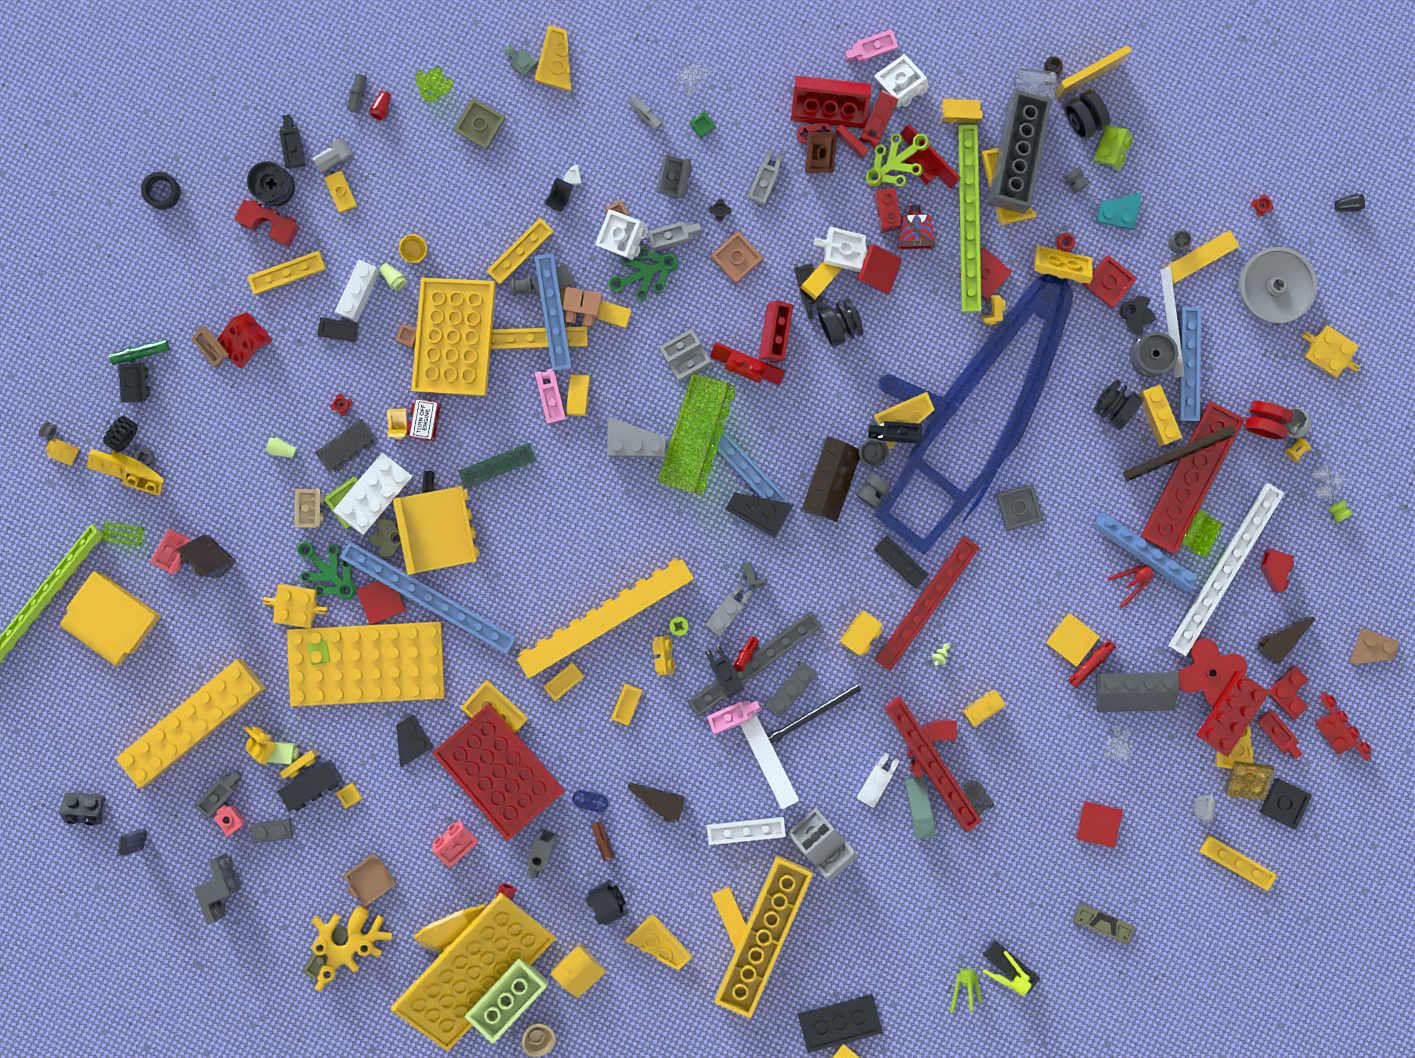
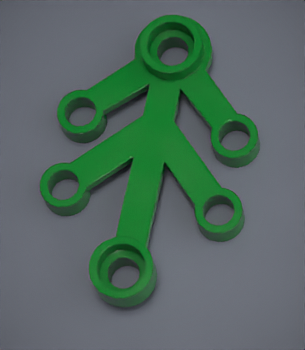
M641 247L639 253L641 259L649 258L658 262L652 266L636 259H630V262L626 264L623 262L626 257L622 256L621 263L623 266H632L640 271L624 278L612 277L609 280L610 290L615 293L621 292L624 286L644 278L640 289L636 292V298L639 301H645L654 273L661 271L659 280L654 284L653 289L657 294L663 293L665 290L664 284L669 272L675 271L679 264L678 258L674 254L666 253L662 256L649 251L647 247ZM646 250L648 254L642 256L641 251ZM667 260L673 262L671 266H667L665 263ZM619 282L620 287L614 288L613 284ZM657 285H662L663 289L661 291H657L655 287ZM644 292L645 297L639 298L638 294Z
M303 542L299 544L297 548L298 554L301 557L309 558L323 572L311 573L304 571L300 575L302 582L332 581L337 587L315 586L314 590H317L319 587L323 588V593L318 594L317 592V596L338 594L344 600L354 598L357 588L351 582V568L353 565L350 564L349 567H346L344 565L345 560L342 559L343 580L337 575L338 554L340 553L338 545L331 544L327 549L329 553L328 566L314 552V546L311 543ZM308 546L310 552L306 554L304 548ZM333 546L337 548V552L334 554L331 552ZM305 574L310 576L308 581L304 580ZM346 587L350 588L349 594H346L344 592V589Z

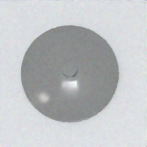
M1272 247L1255 254L1244 265L1239 277V295L1245 308L1255 318L1266 323L1284 324L1301 317L1311 307L1317 293V278L1313 267L1303 255L1289 248Z

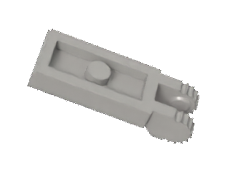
M771 151L767 152L764 162L761 163L747 197L748 200L763 206L767 202L783 160V156L779 155L775 166H769L768 163L772 158Z
M741 584L735 588L731 595L726 597L705 624L718 636L723 634L752 594L748 591L740 603L737 602L734 597L741 591L743 587Z

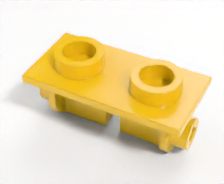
M670 635L653 637V654H660L661 657L654 659L655 672H658V676L674 674L675 661L672 658L673 643L670 640Z

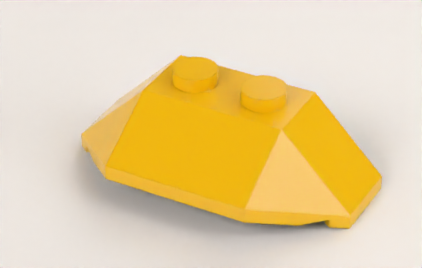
M482 904L479 907L464 909L434 922L415 934L414 939L421 947L442 954L487 906Z

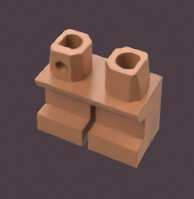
M566 287L563 304L565 323L575 324L577 315L584 316L582 325L592 328L595 319L599 317V310L603 300L602 293L587 290L584 293L582 289Z

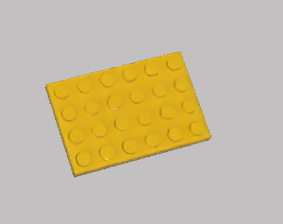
M421 278L412 392L487 396L496 294L495 281Z

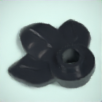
M1136 297L1132 302L1127 301L1119 308L1121 318L1126 320L1127 328L1133 333L1142 334L1143 325L1150 324L1156 320L1154 313L1147 308L1151 300L1148 297ZM1126 308L1131 310L1130 315L1125 312Z

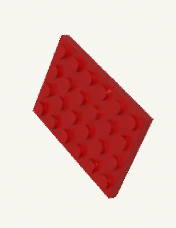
M488 703L432 753L507 841L566 791L491 703Z

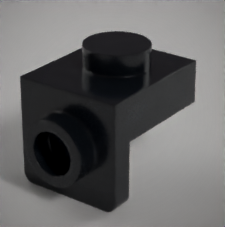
M557 177L553 182L545 205L553 210L562 212L569 202L574 185Z

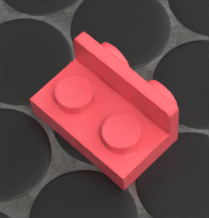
M459 820L453 823L442 836L435 839L432 849L434 854L451 868L479 841L464 826L463 822Z

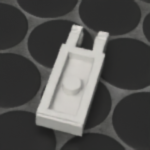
M886 752L879 763L874 766L856 797L872 808L875 807L899 763V760L895 759L892 761L888 771L884 770L882 767L889 757V754Z

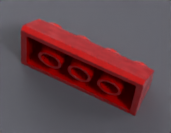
M795 76L790 121L817 124L827 123L835 126L843 125L844 127L864 129L867 123L871 84Z

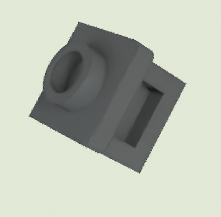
M752 562L744 563L741 573L743 579H747L748 586H753V589L764 587V583L768 582L767 578L755 580Z

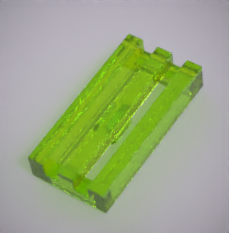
M104 521L105 529H103L102 541L136 546L142 545L144 527ZM110 526L139 530V534L110 530ZM109 534L134 537L138 538V540L135 542L109 538L108 536Z

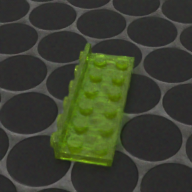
M691 374L658 483L702 495L707 486L708 474L712 470L714 455L718 451L719 439L724 432L725 420L730 413L731 401L735 397V386L729 382Z

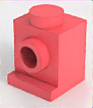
M234 805L222 806L216 811L218 815L214 817L215 821L225 832L226 837L232 835L247 823ZM226 816L230 818L229 823L225 820Z

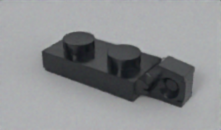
M290 114L282 115L284 126L280 127L279 134L285 168L304 167L306 165L298 125L293 124Z
M884 421V423L879 425H869L868 438L888 442L921 444L923 424Z

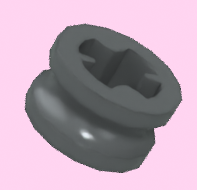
M45 421L40 427L39 436H45L46 440H51L57 431V425H51L50 422Z
M143 448L135 453V460L146 466L154 462L155 456L151 450ZM143 453L149 455V459L146 462L141 460Z

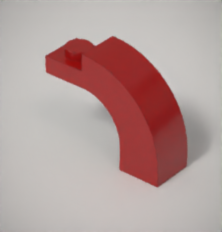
M935 720L921 727L931 744L938 740L956 741V720ZM907 747L906 756L914 757L913 760H910V772H913L914 777H923V768L910 748Z

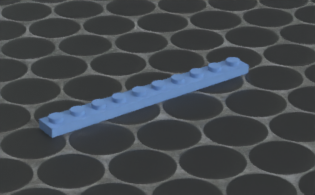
M349 541L340 556L346 562L505 654H508L516 640L515 636Z

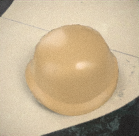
M532 1024L524 1031L522 1048L528 1056H543L553 1049L556 1042L555 1034L550 1027L544 1024Z

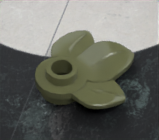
M379 519L377 524L380 531L373 533L368 540L374 546L380 547V557H390L396 552L397 548L402 547L401 539L399 542L394 540L396 535H400L399 529H397L393 521Z

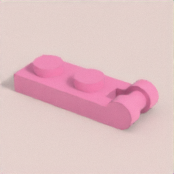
M551 368L546 372H535L547 424L566 420L555 371H552ZM550 379L551 383L544 385L543 380Z

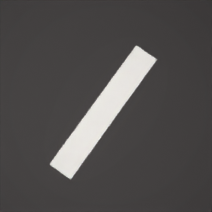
M1169 266L1161 270L1168 332L1169 336L1174 339L1178 346V358L1173 366L1175 379L1184 376L1171 267Z
M755 713L753 714L754 718L740 724L781 809H784L798 802L799 799Z

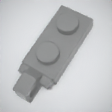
M684 221L648 231L653 251L689 242V240L694 239L693 237L702 234L700 223L690 225L689 223H684Z

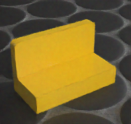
M943 99L942 122L979 124L982 120L980 100Z

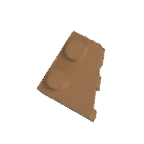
M1361 628L1349 663L1360 664L1394 660L1400 641Z

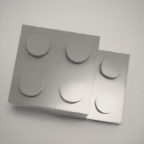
M816 807L788 832V835L829 882L858 857L852 847Z

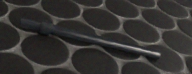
M854 685L779 731L776 729L771 732V735L768 736L770 743L781 741L785 735L861 691L859 685Z

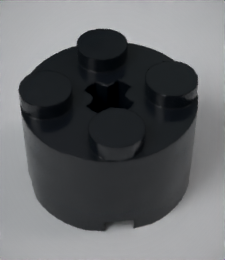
M611 879L589 890L588 896L585 898L587 905L593 908L596 914L594 915L595 920L599 925L604 924L607 926L628 914V909L624 910L623 907L626 905V901L618 886L610 884L613 882Z

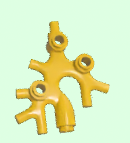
M359 905L358 908L354 909L348 921V941L343 946L336 945L332 940V933L341 918L340 915L334 913L328 924H324L318 916L311 920L319 931V937L313 942L312 951L316 955L326 954L328 957L327 963L321 967L317 978L319 981L315 986L316 990L321 992L325 984H329L334 979L336 970L343 964L347 965L353 973L356 972L359 967L353 959L355 952H358L361 956L371 954L379 958L382 951L374 947V942L376 940L391 941L392 933L380 931V926L385 919L384 917L378 915L369 932L364 935L361 933V929L369 916V909ZM321 944L324 948L318 949L317 945ZM366 945L368 949L362 950L361 946ZM329 971L331 975L326 976L324 972Z

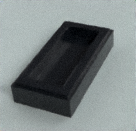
M320 317L317 336L356 343L359 324Z

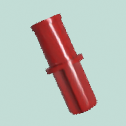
M751 636L745 647L739 650L740 654L733 663L734 669L743 672L749 660L753 659V652L759 643L757 638Z

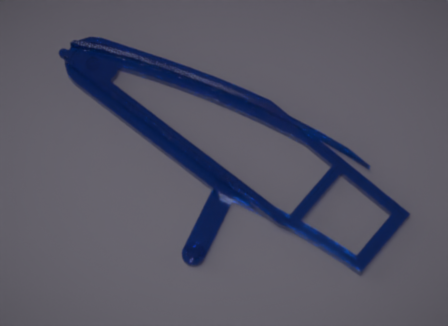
M1046 274L1032 282L943 397L890 374L880 379V390L901 401H907L927 392L935 409L931 412L933 415L922 435L921 444H916L909 454L907 465L874 514L875 518L922 555L927 553L982 488L961 523L968 518L985 495L1002 463L1020 443L1042 393L1073 303V292L1067 278L1061 279L1055 275ZM1032 314H1035L1038 318L1045 321L1021 391L984 469L963 493L923 461L922 457L933 440ZM916 469L956 500L954 505L924 540L889 513Z

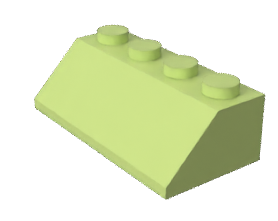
M518 959L465 1015V1018L493 1044L547 987L549 981L536 968Z

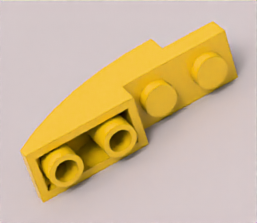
M91 449L89 452L86 468L123 479L122 485L157 496L161 495L164 479L143 463L115 451L111 455Z

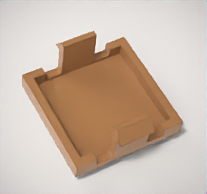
M373 853L343 875L346 882L348 881L350 884L347 890L353 899L358 896L364 907L397 884L376 853Z

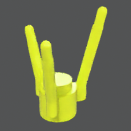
M1005 951V956L1021 977L1016 976L1011 982L1001 975H995L985 969L983 973L1011 988L1023 997L1031 987V983L1028 982L1030 977L1021 970L1009 953Z

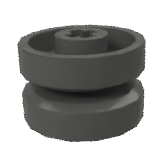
M1152 332L1137 340L1130 352V362L1134 370L1146 377H1157L1172 369L1178 358V346L1174 339L1161 332Z

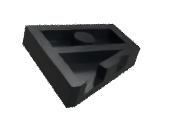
M414 714L396 725L401 767L434 747Z

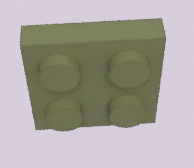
M472 98L453 130L474 144L488 150L506 117Z

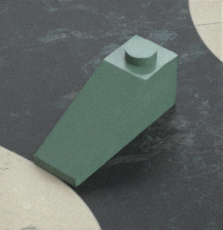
M924 776L905 779L914 837L921 839L936 836Z

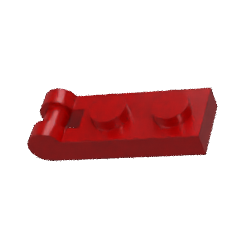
M883 90L880 92L860 136V141H867L875 148L879 145L900 98ZM871 129L877 132L875 137L869 134Z

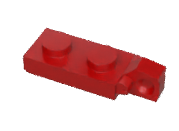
M1269 709L1255 721L1284 754L1289 753L1296 759L1302 755V752L1296 747L1298 744L1297 738L1272 709Z

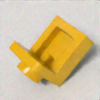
M991 295L992 314L981 315V320L986 322L987 325L997 324V321H1003L1002 311H1005V300H1002L999 295Z
M388 409L387 437H393V439L406 437L408 434L407 409Z
M54 438L53 441L50 440L45 451H47L48 457L72 466L79 448Z

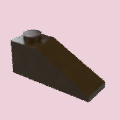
M1304 617L1262 636L1258 641L1259 645L1256 650L1273 664H1280L1315 621V618Z
M632 782L628 783L627 788L657 814L664 817L663 820L675 823V820L679 821L685 796Z

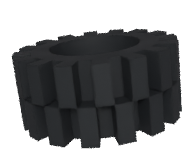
M126 416L119 417L117 421L113 422V425H110V429L106 431V435L103 437L104 444L117 453L121 452L134 439L133 436L137 433L138 425Z

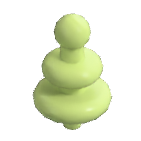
M948 643L943 644V648L938 649L937 654H932L935 666L946 664L945 658L948 657L946 651L950 648Z

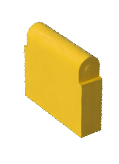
M93 571L66 607L68 613L62 619L60 627L115 667H118L129 654L135 653L161 615L102 572Z

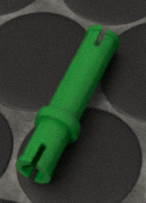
M164 339L135 348L128 347L124 351L109 354L112 365L128 361L131 363L135 362V359L170 351L168 341Z

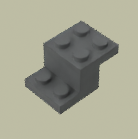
M227 853L209 861L215 878L193 888L207 925L225 916V905L219 899L229 896L240 889V879L238 875L234 874V864Z

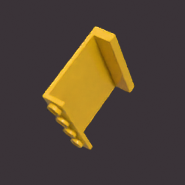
M462 486L393 499L408 575L476 562V557H480L478 546H474L472 540L476 538L474 527H470L469 520L472 519L471 510L466 508L465 501L468 500L467 489H462Z

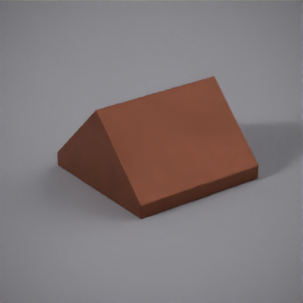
M808 131L805 173L834 172L837 144L836 133Z

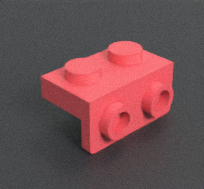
M168 528L150 563L168 571L172 575L175 571L178 572L183 561H181L180 553L177 549L190 542V538Z

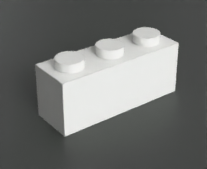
M358 260L335 310L338 315L357 323L379 276L380 271L377 267Z

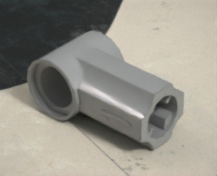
M340 138L332 142L328 149L313 157V160L320 172L323 173L338 163L348 162L353 158L354 154L345 139Z

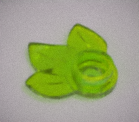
M440 66L434 67L428 74L422 71H418L416 74V85L420 88V95L426 102H433L439 96L448 94L453 87V80L444 79ZM429 90L433 91V94L431 96L427 95V92Z

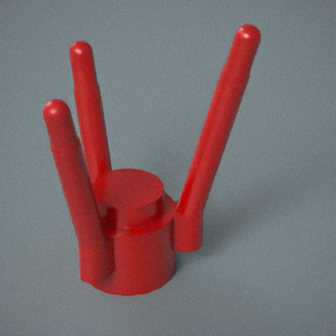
M1138 565L1133 569L1108 577V581L1135 572V580L1128 584L1126 588L1129 589L1137 583L1141 584L1120 605V608H1124L1154 578V573L1148 565L1143 567Z

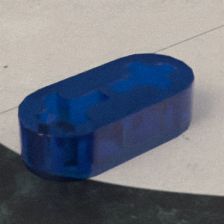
M578 790L572 797L573 804L576 807L594 812H603L609 805L608 798L605 795L587 790ZM582 793L584 798L590 800L589 802L583 801L582 804H579L576 796H580ZM599 798H602L605 806L597 808V804L591 803L592 800L598 801Z

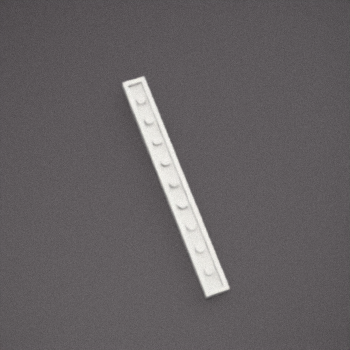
M1269 483L1265 484L1168 644V647L1183 656H1187L1283 497L1284 492Z

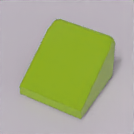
M326 639L316 644L312 642L307 643L309 658L315 651H319L322 654V660L318 663L312 662L310 658L311 665L330 662Z

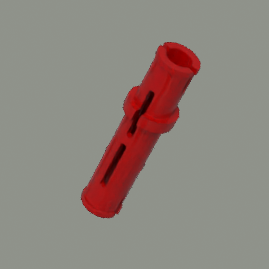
M1107 639L1097 651L1094 650L1092 652L1093 655L1068 679V682L1077 689L1101 663L1104 664L1106 662L1105 659L1117 647Z

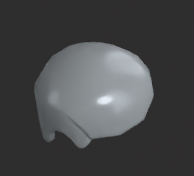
M1301 408L1290 409L1294 413L1292 421L1285 425L1288 428L1287 435L1294 439L1302 438L1311 429L1312 418Z

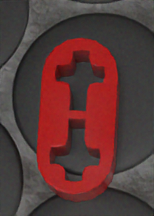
M827 123L801 126L797 131V141L807 145V139L800 136L803 131H806L808 134V131L821 132L822 129H825L826 132L833 133L832 127Z

